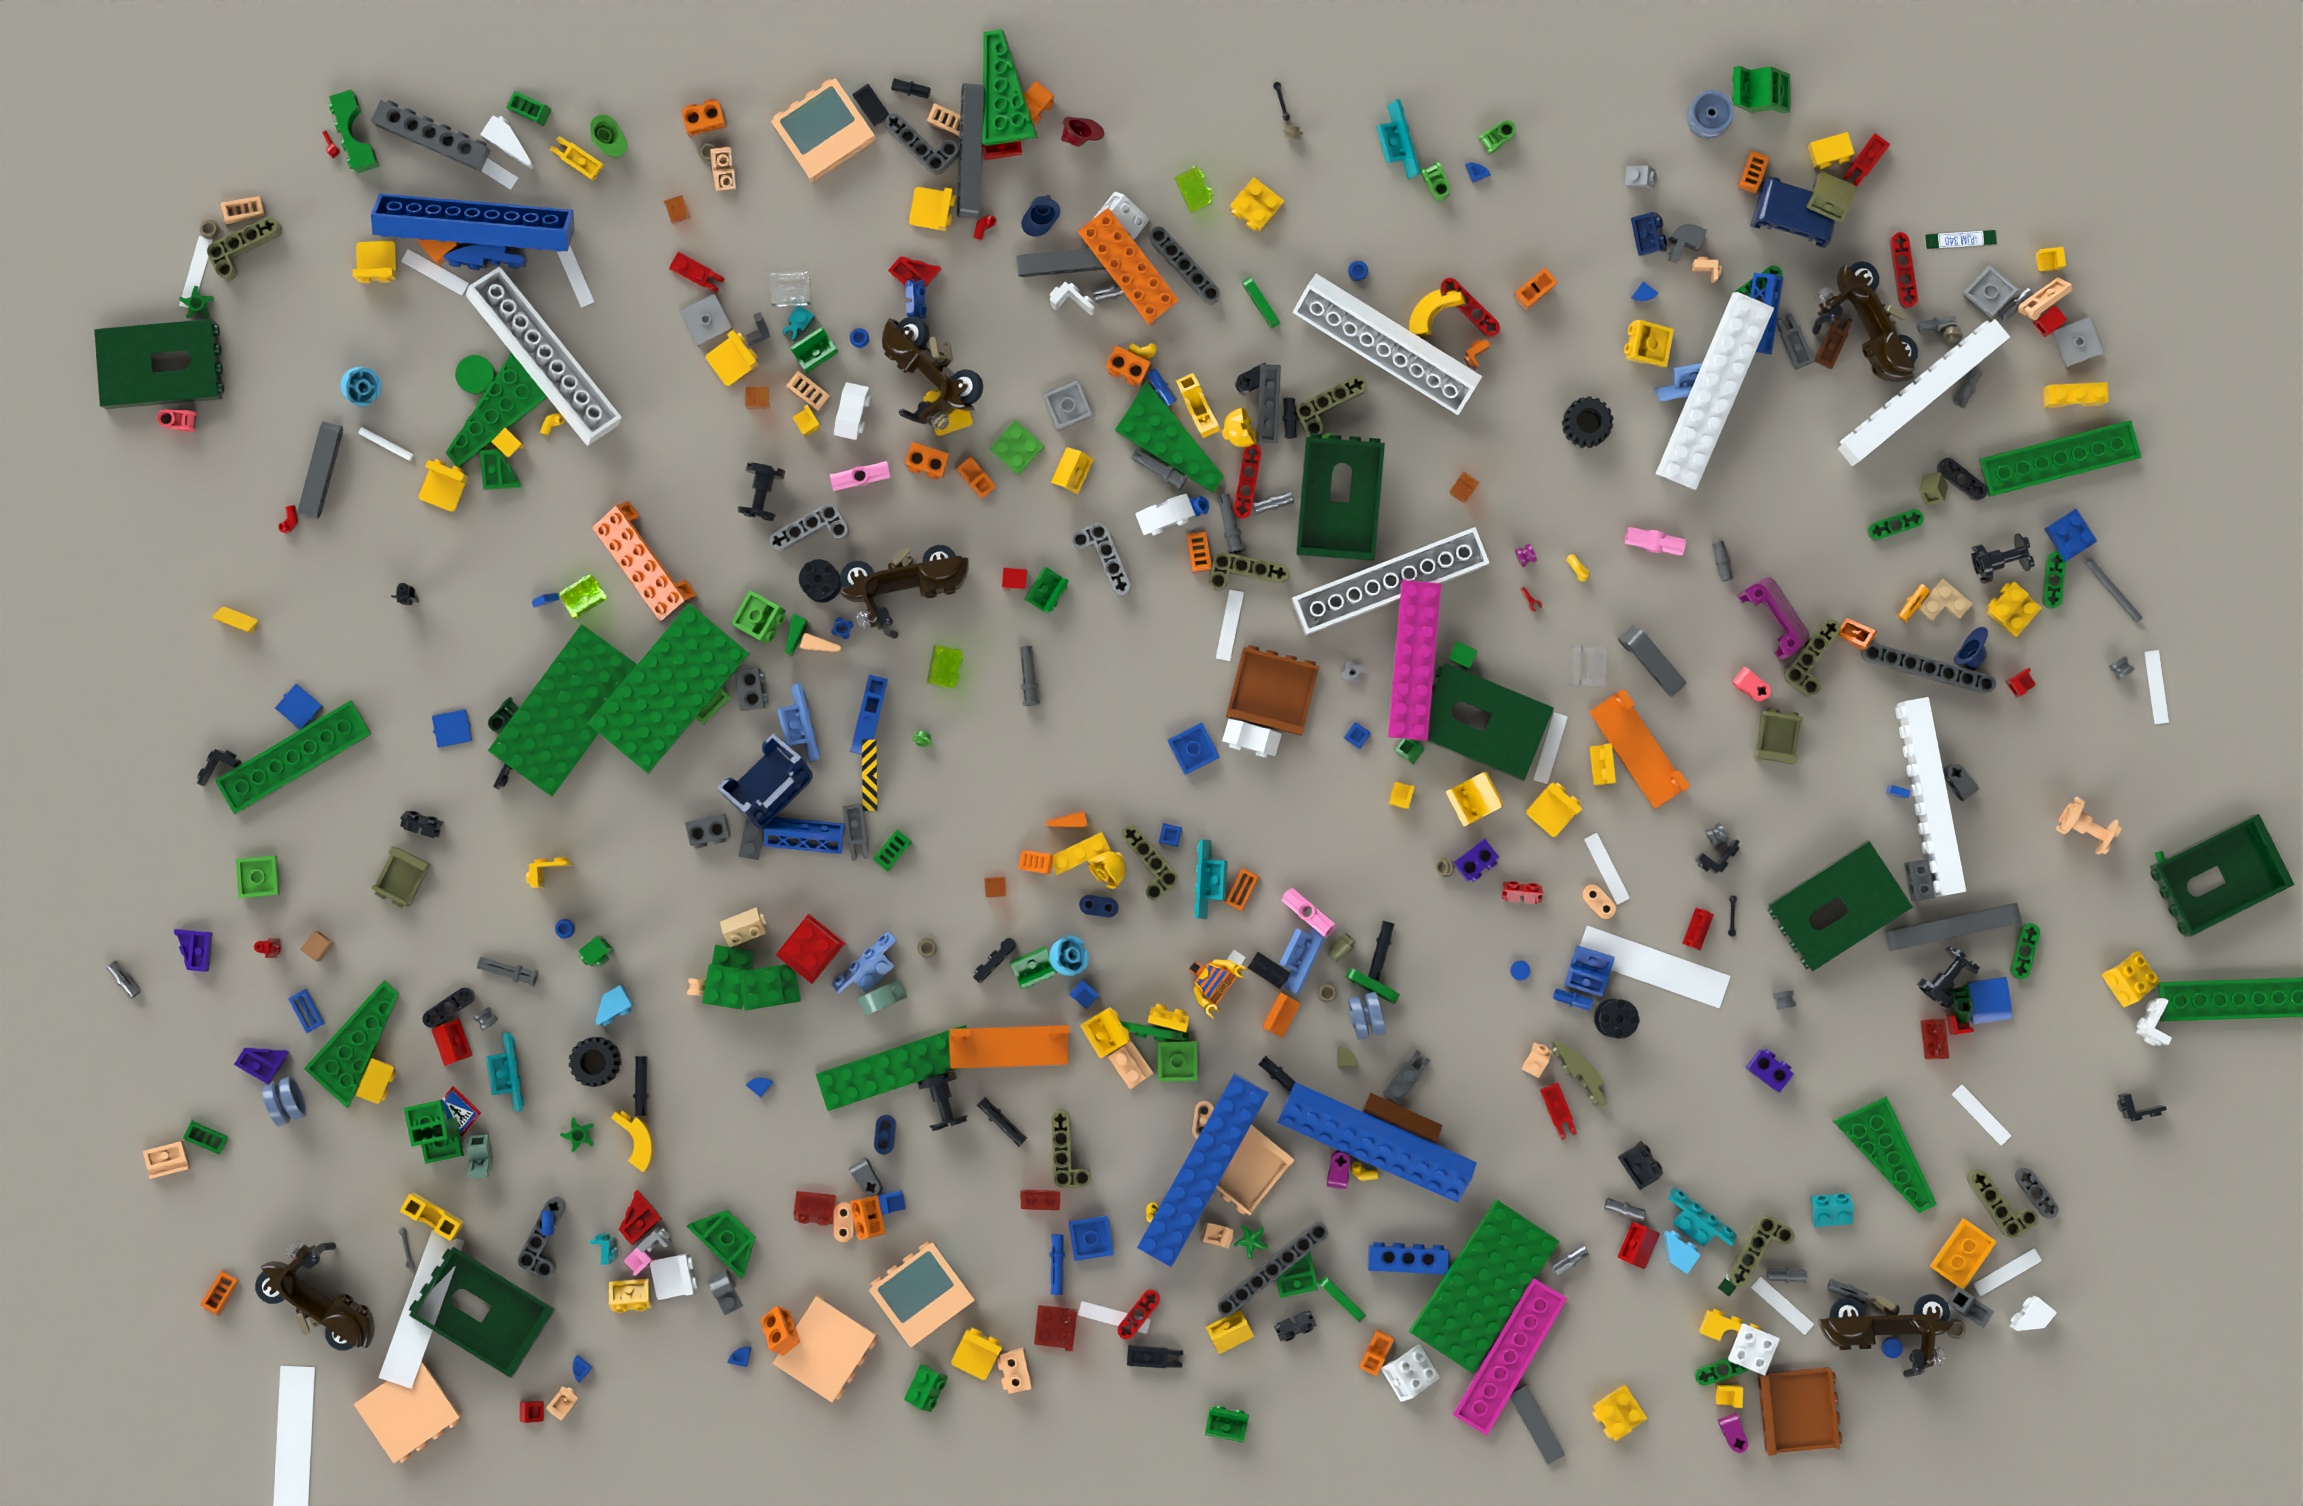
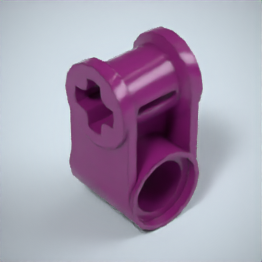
M1336 1150L1331 1156L1327 1187L1347 1189L1350 1158L1342 1151ZM1340 1155H1342L1345 1161H1342L1341 1164H1338V1162L1335 1159H1338Z
M1735 1412L1718 1419L1719 1426L1730 1448L1737 1453L1746 1451L1748 1440L1737 1413ZM1737 1438L1740 1441H1743L1740 1443L1741 1447L1739 1448L1736 1445H1733L1736 1443L1735 1439Z

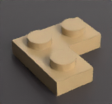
M1941 579L1922 601L1918 611L1930 621H1933L1945 607L1955 617L1961 619L1973 603L1947 581Z

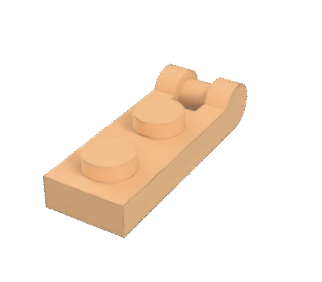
M2056 278L2021 303L2018 308L2019 313L2037 320L2044 310L2072 291V284Z

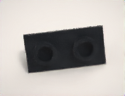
M406 583L398 584L396 595H391L392 598L397 599L396 602L402 605L412 606L413 602L419 603L418 600L414 599L415 589Z
M406 811L400 817L402 820L400 827H403L404 830L418 833L419 827H421V835L431 838L440 836L441 830L439 828L444 824L443 821L438 820L436 817H426L416 811Z
M1260 952L1256 953L1247 967L1279 989H1281L1291 974Z
M1304 1311L1293 1316L1296 1321L1294 1324H1292L1290 1318L1278 1322L1274 1328L1280 1342L1283 1340L1290 1341L1299 1333L1311 1332L1314 1329L1313 1327L1317 1326L1311 1311Z

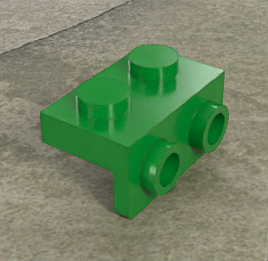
M823 327L813 331L810 335L790 347L806 374L839 353Z
M1044 566L1024 600L1049 614L1056 608L1057 600L1066 591L1069 580Z
M1046 946L1010 961L1021 989L1032 987L1035 983L1041 980H1048L1057 974V971L1051 966Z
M920 1364L904 1400L920 1410L931 1412L937 1404L941 1391L945 1388L948 1376L938 1373L924 1364Z
M1222 1406L1210 1407L1205 1436L1244 1443L1249 1414H1245L1242 1410H1226Z

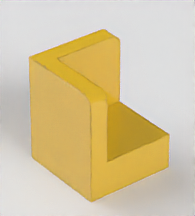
M2064 247L2040 249L2036 252L2038 271L2063 269L2066 266Z
M808 405L804 406L805 409L793 416L804 437L821 428Z
M506 428L491 441L508 458L519 447L521 449L525 447Z
M1395 782L1388 804L1409 809L1415 786Z
M1716 1384V1404L1742 1408L1743 1387L1740 1385Z

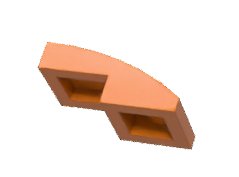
M971 456L955 468L981 499L996 488V485Z
M1376 1329L1359 1368L1377 1377L1394 1341V1337Z

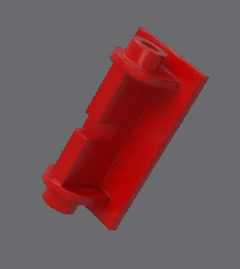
M1516 881L1503 882L1504 891H1502V899H1505V901L1519 902L1520 896H1524L1523 903H1541L1543 895L1542 886L1536 883H1528L1526 885L1519 884Z
M1695 907L1682 944L1701 951L1714 914Z
M268 938V941H257L254 944V950L258 953H264L265 958H277V955L281 952L282 944L279 943V938Z

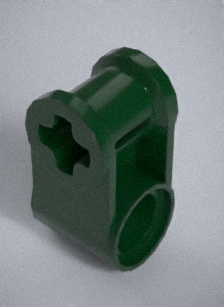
M512 697L506 699L488 720L489 728L495 733L500 734L519 709V706L513 702ZM502 719V727L495 729V720Z
M1964 984L1963 987L1952 988L1947 994L1953 1001L1951 1006L1953 1015L1956 1016V1021L1962 1024L1968 1023L1971 1020L1974 1010L1969 986Z

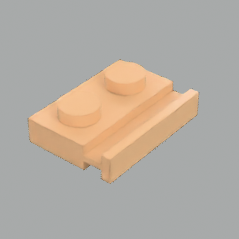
M1132 1041L1108 1056L1129 1089H1132L1153 1074V1071Z
M183 1141L143 1151L150 1179L190 1168Z

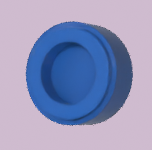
M1362 261L1351 263L1348 269L1349 277L1354 281L1364 280L1368 273V267Z
M1516 961L1511 965L1510 973L1516 980H1525L1530 975V966L1524 961Z
M1887 1338L1881 1347L1883 1354L1889 1358L1899 1357L1903 1350L1901 1342L1895 1338Z

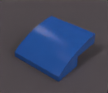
M1577 945L1566 977L1565 986L1602 997L1615 957Z
M2006 977L1967 982L1974 1004L1971 1018L1973 1024L2012 1019L2011 999Z

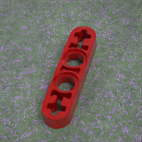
M1898 232L1890 240L1898 301L1903 308H1911L1917 303L1918 294L1910 241L1905 233ZM1898 237H1900V240H1904L1901 250L1906 249V251L1896 253V251L1900 250L1899 243H1895ZM1905 256L1908 260L1907 265H1899L1897 262L1898 257ZM1902 275L1909 276L1910 284H1902L1900 277ZM1911 287L1912 290L1908 291V296L1912 297L1913 300L1908 304V301L1903 299L1907 296L1906 290L1902 292V289Z
M1444 279L1440 286L1444 296L1451 291L1445 290V284L1449 285L1452 283L1454 285L1453 290L1457 291L1459 289L1463 296H1466L1469 300L1466 306L1458 305L1455 307L1485 336L1490 338L1496 336L1500 331L1499 322L1455 279ZM1475 309L1480 310L1483 314L1482 318L1474 319L1472 311ZM1485 317H1488L1489 319L1486 322L1489 325H1495V332H1488V326L1485 323L1481 326L1479 323L1483 322Z
M1256 444L1245 447L1233 509L1234 515L1238 519H1246L1251 513L1261 459V448ZM1252 448H1255V452L1258 453L1253 459V462H1257V465L1245 463V460H1250V454L1247 451H1251ZM1252 467L1255 470L1254 476L1246 477L1244 469ZM1249 486L1251 494L1249 496H1242L1240 493L1241 487ZM1238 498L1250 500V503H1245V509L1248 512H1244L1243 515H1239L1240 512L1237 511V508H1240L1242 501H1238Z

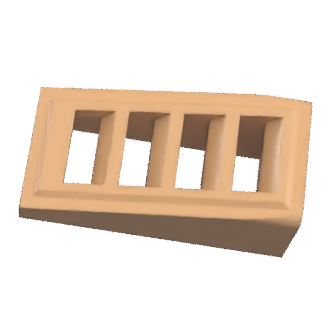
M934 103L927 123L956 136L960 134V131L956 130L960 122V115ZM937 112H940L938 121L934 120ZM948 115L946 123L943 124L942 121L944 119V116ZM952 118H955L956 120L953 124V127H949Z
M260 196L221 203L225 225L264 216ZM251 203L256 204L257 212H253ZM244 205H248L249 213H245ZM236 207H240V215L237 214ZM228 209H232L233 216L229 215Z
M799 371L796 372L786 385L789 390L817 411L822 408L830 397L829 394ZM801 378L803 381L796 389L794 386ZM806 384H808L809 387L802 394L801 390L805 387ZM814 388L816 390L814 394L810 397V399L807 398L809 393ZM819 393L822 394V397L815 404L813 402Z
M804 633L799 647L804 650L842 652L843 650L840 645L808 633Z

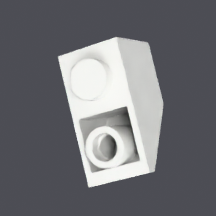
M2033 1295L2032 1298L2029 1297L2024 1302V1308L2021 1312L2016 1313L2012 1317V1323L2009 1327L2016 1331L2045 1328L2057 1312L2039 1297Z

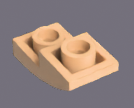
M731 148L710 149L716 191L736 189Z

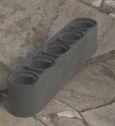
M1163 227L1153 228L1150 232V242L1206 304L1213 305L1217 303L1220 292L1214 282ZM1156 233H1161L1164 239L1156 241L1153 236ZM1173 247L1177 250V253L1171 256L1167 254L1166 250ZM1188 262L1190 264L1189 269L1182 270L1179 267L1180 263ZM1195 276H1200L1203 282L1195 284L1192 279ZM1212 290L1216 293V296L1213 299H1209L1205 293Z
M1090 248L1023 254L1016 257L1019 277L1106 270Z
M322 422L320 425L298 507V513L317 519L321 516L343 435V426Z

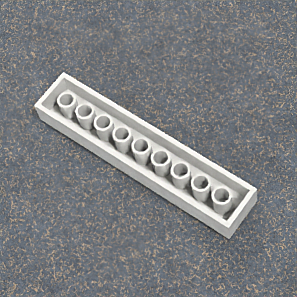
M501 267L496 268L468 286L466 297L587 446L619 425L622 418Z
M1315 274L1292 312L1459 415L1483 377L1318 274Z
M1739 292L1732 294L1655 473L1656 475L1689 489H1697L1774 307Z
M1996 319L1992 322L1987 320L1974 330L1975 335L1972 332L1959 343L1961 347L1956 345L1944 355L1946 359L1942 357L1929 367L1930 372L1927 369L1914 380L1916 384L1910 383L1899 392L1901 396L1897 394L1884 404L1886 409L1881 407L1869 417L1871 421L1867 419L1854 429L1857 433L1854 434L1852 431L1840 441L1842 445L1837 449L1851 466H1854L2010 338Z
M1476 527L1297 595L1292 597L1291 600L1304 634L1307 636L1400 600L1402 580L1442 584L1486 567L1490 563Z
M1929 697L1898 703L1895 712L1897 719H1900L1901 722L1899 733L1900 737L1904 738L1905 743L1903 754L1905 758H1908L1907 774L1912 779L1910 790L1916 800L1914 811L1916 816L1919 815L1918 831L1923 836L1924 842L1921 846L1923 854H1926L1929 861L1935 896L1966 892Z

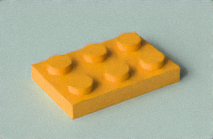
M1962 1218L1929 1267L1964 1290L1997 1241Z

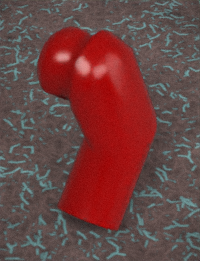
M986 215L979 219L976 223L973 238L983 240L984 231L996 225V217Z
M295 505L285 507L287 518L279 524L278 529L280 532L290 533L298 524Z

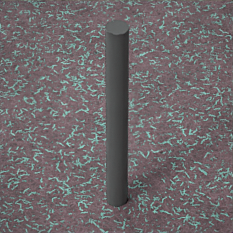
M2089 559L2085 563L2130 616L2136 622H2139L2143 617L2092 559Z

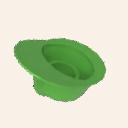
M597 115L590 123V137L593 144L608 156H622L627 150V141L618 124L607 115Z

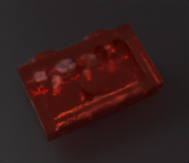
M1945 1019L1921 1020L1924 1058L1948 1059L1949 1050Z
M1021 1189V1209L1059 1211L1061 1191Z
M797 1191L793 1212L794 1220L802 1224L809 1222L822 1226L833 1224L836 1195Z

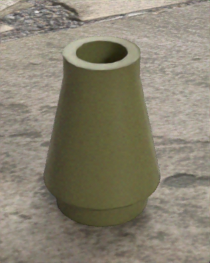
M1343 933L1342 936L1339 935L1328 956L1335 962H1338L1339 959L1355 948L1356 941L1346 933Z

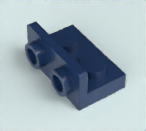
M1650 212L1631 218L1638 256L1666 251L1667 239L1662 233L1663 220L1658 213Z

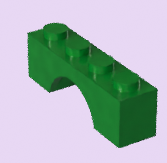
M350 89L329 96L331 101L328 104L332 115L335 114L337 119L334 122L338 133L341 132L343 137L340 140L343 150L347 151L349 158H346L349 168L359 174L380 167L374 148L370 144L356 141L353 136V122L362 112L354 91Z

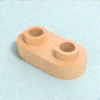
M1588 885L1583 889V900L1600 918L1609 919L1614 916L1616 906L1600 887ZM1591 891L1596 892L1595 898L1589 896ZM1605 905L1609 906V912L1607 913L1603 911Z
M1200 1101L1195 1106L1192 1133L1196 1139L1200 1135L1198 1132L1199 1127L1205 1126L1214 1110L1213 1105L1208 1101ZM1202 1107L1208 1108L1207 1114L1201 1113Z
M842 1202L834 1209V1237L839 1242H847L854 1235V1219L850 1203ZM841 1209L847 1210L846 1216L840 1214ZM841 1229H845L847 1231L846 1236H842L840 1234Z

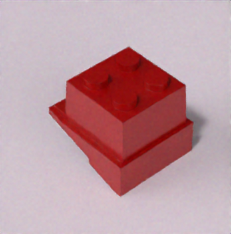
M807 914L775 955L813 984L846 945V942L814 916Z

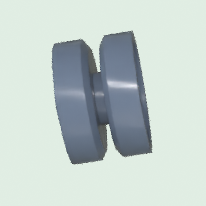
M1715 90L1703 92L1697 96L1688 110L1687 121L1690 129L1699 137L1706 139L1716 138L1731 123L1734 114L1733 104L1729 97L1722 92Z
M1376 992L1365 994L1364 1001L1366 1007H1363L1359 996L1348 998L1350 1018L1358 1040L1369 1037L1368 1025L1371 1026L1372 1033L1375 1036L1386 1034Z
M292 1076L281 1079L279 1086L276 1083L263 1086L262 1092L267 1111L277 1126L289 1123L290 1117L297 1120L306 1116L307 1110L304 1097Z

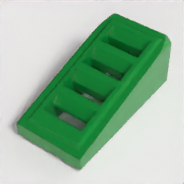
M516 91L513 92L506 107L508 110L541 126L545 125L552 110L547 105ZM521 98L522 100H521V102H520V104H519V106H518V109H517V108H515V107H516V105H517L519 99ZM529 102L525 111L523 112L526 103ZM534 105H535L536 107H535V109H534L532 115H530V113H531V111H532V109H533V107H534Z
M794 613L791 618L785 653L789 656H793L808 625L806 619Z
M897 829L873 860L888 872L912 844V841ZM898 837L905 843L904 846L895 841V838ZM893 843L900 851L896 852L890 847V844ZM888 849L895 857L891 858L885 853V850ZM883 855L890 863L886 864L880 859V856Z
M192 1119L183 1136L184 1140L219 1155L228 1136ZM196 1127L198 1128V1130L193 1138L191 1137V1134L194 1128ZM202 1130L206 1131L202 1141L198 1140ZM209 1134H213V1137L209 1145L206 1144L205 1142ZM219 1137L221 1139L217 1147H212L216 1138Z

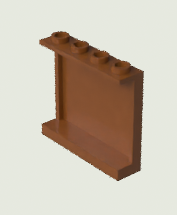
M1248 645L1247 648L1243 647L1226 717L1302 736L1320 666H1316V662L1311 660L1297 661V657L1286 655L1285 658L1280 657L1278 652L1267 650L1266 653L1261 652L1259 647Z
M1822 1367L1768 1372L1765 1376L1757 1373L1765 1453L1768 1456L1793 1451L1826 1448L1840 1449L1842 1434L1840 1431L1838 1432L1837 1425L1840 1424V1414L1836 1412L1835 1405L1838 1404L1837 1392H1834L1833 1385L1836 1384L1835 1372H1832L1831 1368Z

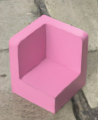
M636 1248L624 1262L632 1269V1274L637 1276L655 1258L647 1250L642 1253Z

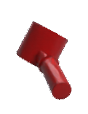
M323 131L322 134L329 145L325 151L332 158H335L340 153V150L331 141L327 131Z
M1525 587L1520 589L1528 599L1531 611L1536 612L1533 608L1535 602L1542 608V603L1534 600Z

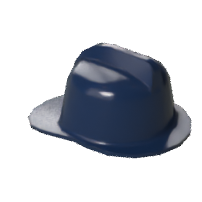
M1048 194L1033 199L1021 221L1023 231L1033 237L1046 234L1060 215L1059 204L1052 200Z
M1979 627L1969 634L1954 657L1955 664H1963L1973 671L1987 658V651L1984 646L1988 637L1987 628Z

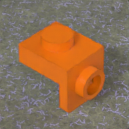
M1479 339L1470 345L1472 348L1465 352V362L1469 367H1473L1474 370L1480 366L1475 357L1490 347L1487 339L1484 341Z

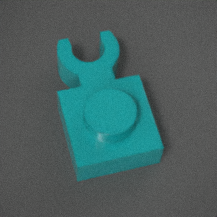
M798 304L788 318V322L791 325L783 329V335H786L788 331H793L794 334L791 340L795 341L798 337V330L800 329L805 332L815 315Z

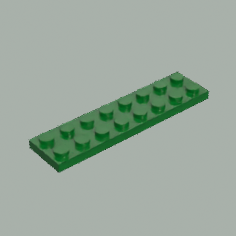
M2129 420L1981 458L1979 462L1988 489V495L1992 497L2142 457L2132 421Z
M350 700L217 778L215 782L233 813L237 814L372 735L354 702Z
M2303 977L2158 982L2159 998L2168 1000L2160 1017V1022L2303 1017Z
M963 1025L954 1029L967 1028V1026ZM948 1030L816 1073V1077L827 1111H831L959 1068H950Z

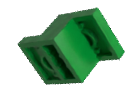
M1742 66L1733 67V106L1751 113L1769 110L1790 113L1789 73L1771 66L1752 70Z
M715 945L712 964L708 966L702 1003L742 1010L743 1000L738 972L752 970L755 951Z
M787 964L738 972L744 1011L801 1002L796 971Z
M443 1099L404 1108L411 1147L421 1145L425 1164L464 1156L457 1117L447 1119Z

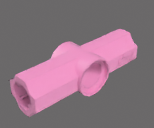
M887 461L864 467L860 466L852 470L830 475L834 492L856 486H865L869 483L891 478ZM864 472L866 477L862 481H857L855 479L856 474Z
M1628 527L1624 544L1645 548L1646 551L1654 553L1664 552L1683 556L1686 539L1668 536L1666 533L1656 530L1645 531Z
M1294 888L1287 890L1283 895L1281 901L1322 936L1327 938L1335 930L1336 924ZM1312 908L1311 916L1306 917V910Z

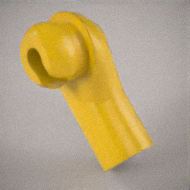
M1132 343L1127 351L1143 359H1148L1156 355L1158 348L1153 343L1142 348Z
M561 413L548 415L545 418L540 433L549 436L552 427L564 424L566 419Z
M1574 554L1567 557L1566 560L1577 574L1578 580L1581 582L1586 581L1590 577L1589 570Z
M1360 1162L1352 1163L1350 1167L1351 1173L1360 1181L1378 1179L1377 1169L1366 1170Z
M1154 1202L1146 1207V1220L1151 1223L1159 1208Z

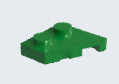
M499 449L480 450L483 490L521 488L520 481H518Z
M1310 1252L1276 1279L1280 1298L1319 1290Z

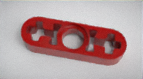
M1153 1289L1146 1290L1120 1322L1117 1332L1122 1339L1132 1338L1160 1302V1296L1157 1291ZM1147 1294L1150 1296L1155 1294L1154 1299L1156 1302L1148 1304L1147 1307L1151 1308L1149 1311L1144 1306L1139 1305L1140 1302H1143V1304L1147 1302ZM1142 1309L1145 1314L1141 1320H1136L1133 1317L1134 1310ZM1128 1317H1130V1319L1138 1325L1137 1327H1135L1133 1324L1130 1327L1131 1333H1126L1124 1335L1122 1334L1123 1329L1121 1327L1128 1326L1130 1321H1128L1127 1319Z

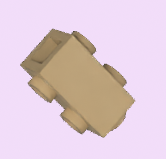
M756 907L720 921V925L729 947H733L766 934L764 925H767L764 914H760Z

